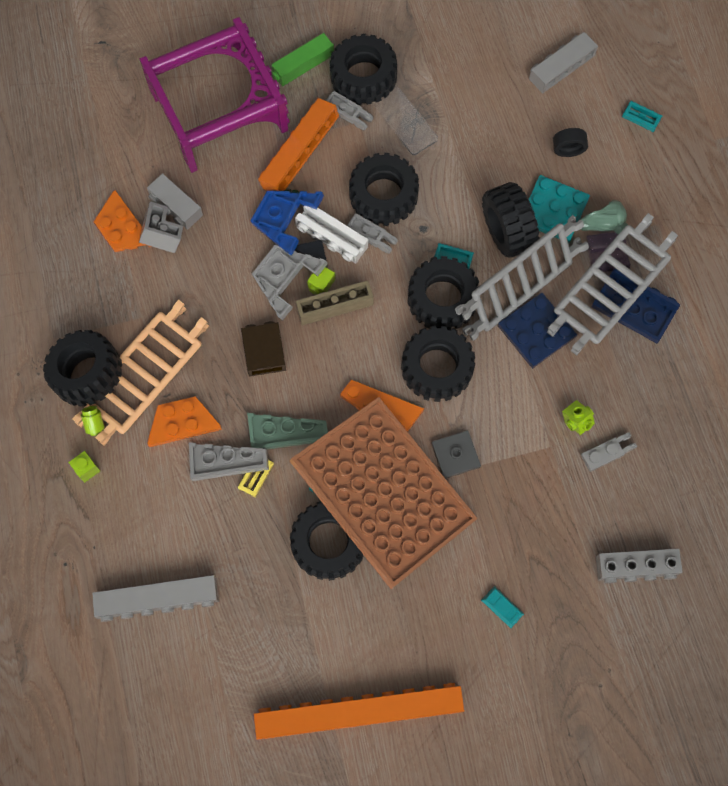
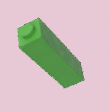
M324 33L271 64L273 79H276L283 87L329 59L334 51V45Z

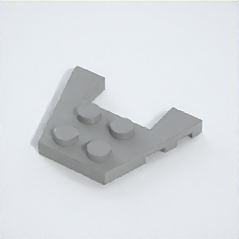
M274 245L252 275L266 295L270 305L274 308L277 316L283 321L293 308L280 297L283 291L303 266L316 276H319L328 263L324 259H318L296 251L289 255L281 247Z

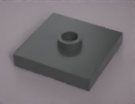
M468 430L432 441L433 450L445 479L481 468Z

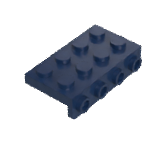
M616 268L613 269L609 276L630 293H633L638 287L636 283ZM606 283L600 291L619 307L627 300ZM648 286L618 322L658 344L676 311L679 309L680 304L674 298L667 297L661 294L658 289ZM595 299L591 306L610 318L615 314L597 299Z

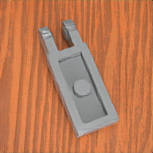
M335 91L326 99L327 102L336 105L341 118L351 124L354 123L361 130H366L367 125L358 118L359 115L368 122H372L374 119L361 106Z
M357 213L354 214L347 225L367 238L369 244L376 248L378 247L385 253L390 254L392 248L382 242L383 238L394 245L398 242L397 238L386 232L385 229Z
M630 432L582 453L581 457L588 470L592 472L637 448L636 443L629 444L623 449L619 444L631 437Z

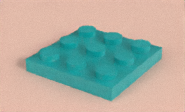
M540 175L529 197L539 231L546 234L559 223L565 225L572 215L575 216L576 222L579 221L590 195ZM574 232L567 236L568 243H570Z

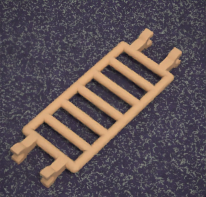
M180 300L174 304L172 310L167 315L163 312L157 313L120 355L122 364L125 363L155 387L147 396L122 375L118 377L120 380L119 384L142 401L134 410L114 393H108L105 396L129 415L127 420L120 424L98 405H89L87 403L85 406H97V409L101 412L102 419L108 423V426L95 437L103 446L107 444L116 430L124 434L201 347L202 343L197 338L209 327L207 325L208 322L201 317L190 333L174 322L186 310L184 303ZM161 321L192 344L185 353L154 330ZM148 335L180 358L173 367L142 344ZM138 349L165 370L167 374L159 381L129 358V356ZM81 411L72 420L82 428Z

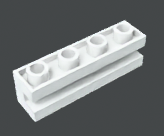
M304 206L303 213L299 212L295 217L296 227L299 231L307 232L315 241L322 240V243L329 250L340 253L348 262L352 261L356 264L368 248L367 238L319 208L316 210Z

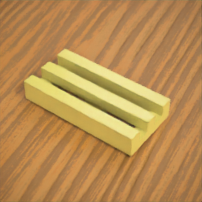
M268 460L269 470L264 471L253 491L251 489L261 471H257L254 474L247 488L244 486L251 473H246L238 489L256 498L274 463Z

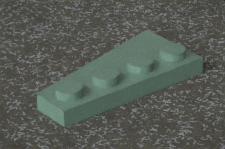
M247 413L251 448L268 450L312 444L328 433L325 420L295 419L285 416L275 417L266 414L256 415L254 413Z

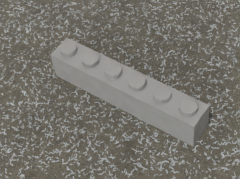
M214 575L92 593L94 617L101 619V622L113 621V617L121 616V619L133 618V614L141 613V616H150L154 614L153 611L160 610L162 613L174 612V608L182 607V610L194 609V605L201 604L202 607L214 606L215 602H219L217 580Z

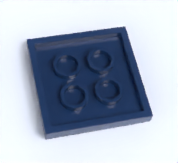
M540 293L498 323L500 330L532 369L577 337V333L567 322L561 326L553 337L547 333L548 327L559 316L554 312L555 307L543 293Z

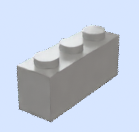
M163 173L147 187L149 199L154 203L167 206L166 215L170 214L173 216L176 224L184 226L187 230L203 216L201 207Z

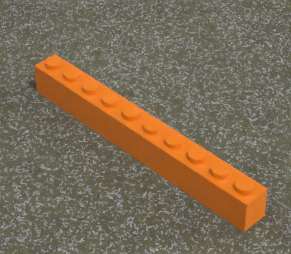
M455 683L443 684L442 689H435V685L423 687V691L415 692V689L411 688L402 690L403 694L394 695V691L382 692V697L366 694L361 695L362 699L353 700V696L341 698V702L333 703L332 699L320 701L321 705L312 706V702L300 703L299 708L283 705L279 706L277 711H271V707L258 709L259 713L254 714L256 740L465 712L461 686L456 687Z

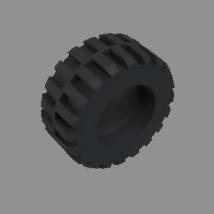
M353 35L350 39H344L342 44H338L335 47V51L331 54L330 75L335 92L352 102H356L357 105H362V103L370 105L374 101L376 103L382 101V97L386 98L389 95V91H393L397 82V59L392 46L389 43L385 44V40L382 38L377 39L375 35ZM358 63H371L379 68L376 73L367 77L355 76L348 71Z
M384 152V155L375 153L371 158L370 156L365 157L364 162L360 161L356 165V169H353L349 180V196L352 208L356 209L358 215H363L365 219L373 221L376 225L383 223L384 226H389V223L392 222L395 225L400 222V219L405 220L408 218V213L411 214L414 211L418 201L419 178L418 174L415 173L414 167L412 165L409 166V161L404 158L401 160L400 156L396 154L391 156L390 153ZM387 179L395 182L400 187L401 192L392 199L381 200L373 197L367 191V187L376 180Z
M508 182L484 193L482 207L485 221L494 243H496L498 250L505 257L513 258L518 256L540 238L538 236L539 229L534 210H532L527 195L517 183Z
M441 256V259H437V257L431 258L429 263L424 261L421 263V268L417 267L414 270L408 286V305L412 315H416V320L419 323L423 321L425 323L424 326L427 328L436 325V328H441L443 325L447 326V330L451 331L452 327L458 329L462 327V323L466 324L470 321V318L464 320L462 314L457 315L455 311L457 306L466 304L471 300L472 292L479 287L478 277H474L475 272L472 268H467L468 264L464 261L459 263L458 259L454 257L451 260L447 259V256ZM436 282H448L457 287L461 293V299L451 306H439L429 300L426 295V289Z
M436 325L430 326V330H426V328L421 329L419 334L415 333L411 336V341H407L402 355V376L407 381L408 388H413L414 394L418 397L421 394L424 396V400L427 401L430 398H435L434 402H440L442 398L448 401L452 399V396H459L462 390L468 387L475 369V353L472 351L471 343H466V337L463 334L460 336L457 334L458 330L452 328L450 331L447 330V326L442 325L441 328H436ZM432 350L447 352L455 360V371L447 377H432L421 368V357Z
M78 330L73 334H66L63 339L59 338L56 341L57 344L51 346L49 349L50 353L46 355L44 360L46 362L43 365L44 378L48 383L47 385L64 402H68L73 406H86L87 403L89 405L96 404L97 400L102 401L105 399L108 393L111 394L114 391L113 387L118 385L120 381L118 377L122 375V369L120 368L122 367V360L117 350L101 333L93 332L92 330H84V332ZM87 358H95L94 365L88 373L79 378L71 379L74 368L81 361Z
M321 501L317 502V505L313 507L312 505L306 507V511L304 513L301 512L297 516L298 519L296 522L294 521L292 532L290 533V546L299 567L305 570L308 575H313L320 580L329 579L330 581L338 577L341 579L346 577V574L349 572L352 573L358 564L360 565L363 560V554L348 535L347 546L338 557L324 559L312 551L310 536L316 527L325 523H334L340 526Z

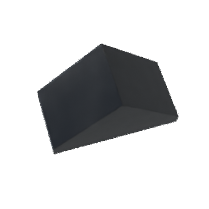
M322 240L298 244L294 250L304 255L308 254L318 259H324L327 262Z

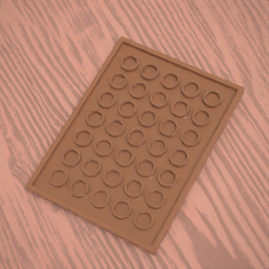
M379 397L290 459V463L390 589L395 587L478 519Z

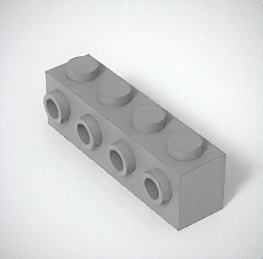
M679 549L601 553L596 556L598 581L604 580L605 583H616L617 579H624L625 582H635L637 578L653 581L657 580V577L663 576L665 580L676 579L679 574L683 573Z

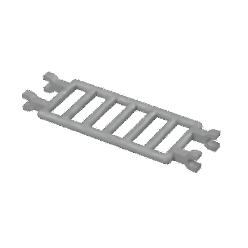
M649 213L636 228H633L631 225L625 226L554 308V312L559 317L548 327L547 333L553 337L565 322L578 330L583 336L572 346L571 352L576 356L589 340L594 344L601 342L671 260V255L666 251L676 241L678 235L672 231L660 246L645 237L642 233L651 225L654 219ZM628 234L662 258L656 266L622 242ZM617 247L650 271L644 280L611 256ZM607 261L636 283L638 287L633 293H630L599 269L600 266ZM593 274L627 299L621 307L587 283ZM581 288L615 313L609 321L575 296ZM569 302L603 327L597 335L563 310Z
M572 215L568 219L567 224H557L472 292L471 300L466 304L457 306L455 308L456 314H462L464 320H468L476 309L480 318L473 325H467L462 329L464 335L467 336L469 334L471 340L474 341L483 329L484 331H490L572 265V258L579 252L589 249L588 242L585 241L582 244L579 237L573 241V245L570 247L567 241V236L584 227L583 221L579 220L576 222L575 216ZM557 234L565 259L559 266L557 265L551 239ZM543 245L545 246L551 272L545 277L537 254V250ZM529 256L531 257L538 281L531 288L523 265V261ZM515 267L517 268L524 294L516 299L509 272ZM500 279L503 280L510 305L502 310L494 285ZM486 290L489 291L496 312V316L488 321L480 297Z

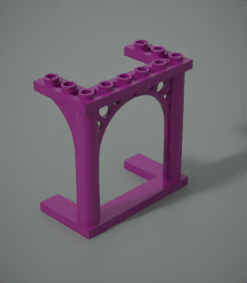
M240 17L233 19V26L157 58L149 61L146 56L139 58L148 88L155 102L159 101L179 141L184 160L191 173L198 170L192 148L248 124L263 121L277 124L282 134L288 131V123L290 121L287 116L289 112L286 107L288 104L284 94H280L277 80L272 79L270 67L268 65L265 66L262 52L257 51L255 39L249 36V29L246 23H242ZM235 47L238 51L233 52L231 48ZM209 54H225L242 62L248 69L252 79L251 91L246 101L238 109L184 132L156 76ZM262 90L267 93V96L258 97L255 95V92Z

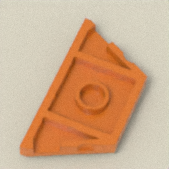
M116 190L113 191L94 220L95 226L114 252L124 251L125 249H138L139 246H145L146 244L139 243L142 230L141 224Z
M194 396L157 406L147 444L148 447H153L222 429L215 418Z

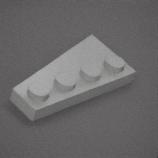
M189 442L190 479L192 481L269 470L268 451L266 449L235 448L226 445L213 446V444L199 445Z

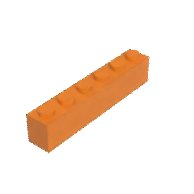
M320 98L311 105L310 110L302 117L298 126L291 132L287 141L282 144L267 168L261 172L258 180L264 190H286L338 119L339 113L336 105Z

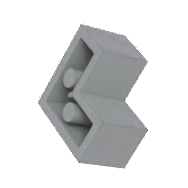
M150 201L144 216L139 243L175 253L181 240L183 226L166 221L168 207Z

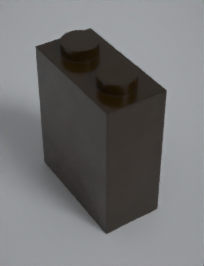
M269 321L265 322L264 325L258 326L250 324L245 326V328H241L249 377L286 371L278 322Z

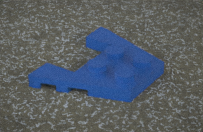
M267 191L250 221L253 226L285 252L292 255L299 240L284 232L300 204L317 210L324 197L323 192L307 193V191H300V193H290V191Z

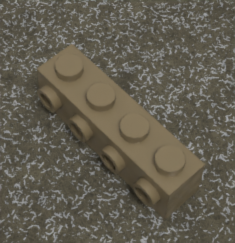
M367 280L302 298L296 301V308L301 325L303 326L373 306L374 296Z

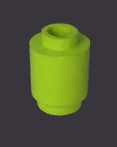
M88 406L81 410V418L86 434L96 436L104 430L101 412L97 409V406Z

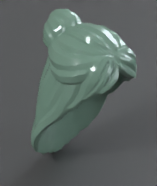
M613 200L601 210L591 212L580 219L584 223V227L580 229L582 231L614 230L615 233L619 234L628 225L626 223V209L618 200Z

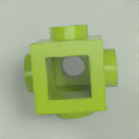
M578 400L562 411L567 427L571 431L575 430L579 435L590 430L595 424L592 409L588 406L585 407Z

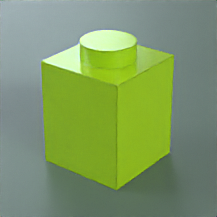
M325 267L319 276L313 273L307 281L309 291L314 295L328 292L335 281V272Z
M85 451L68 462L84 483L100 472V469Z

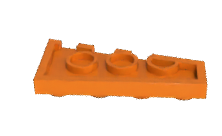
M353 380L348 383L340 394L341 398L358 410H361L379 397L407 432L424 411L422 407Z

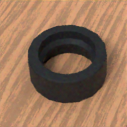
M568 128L557 132L553 137L555 154L561 157H574L584 153L588 149L587 132L580 128Z

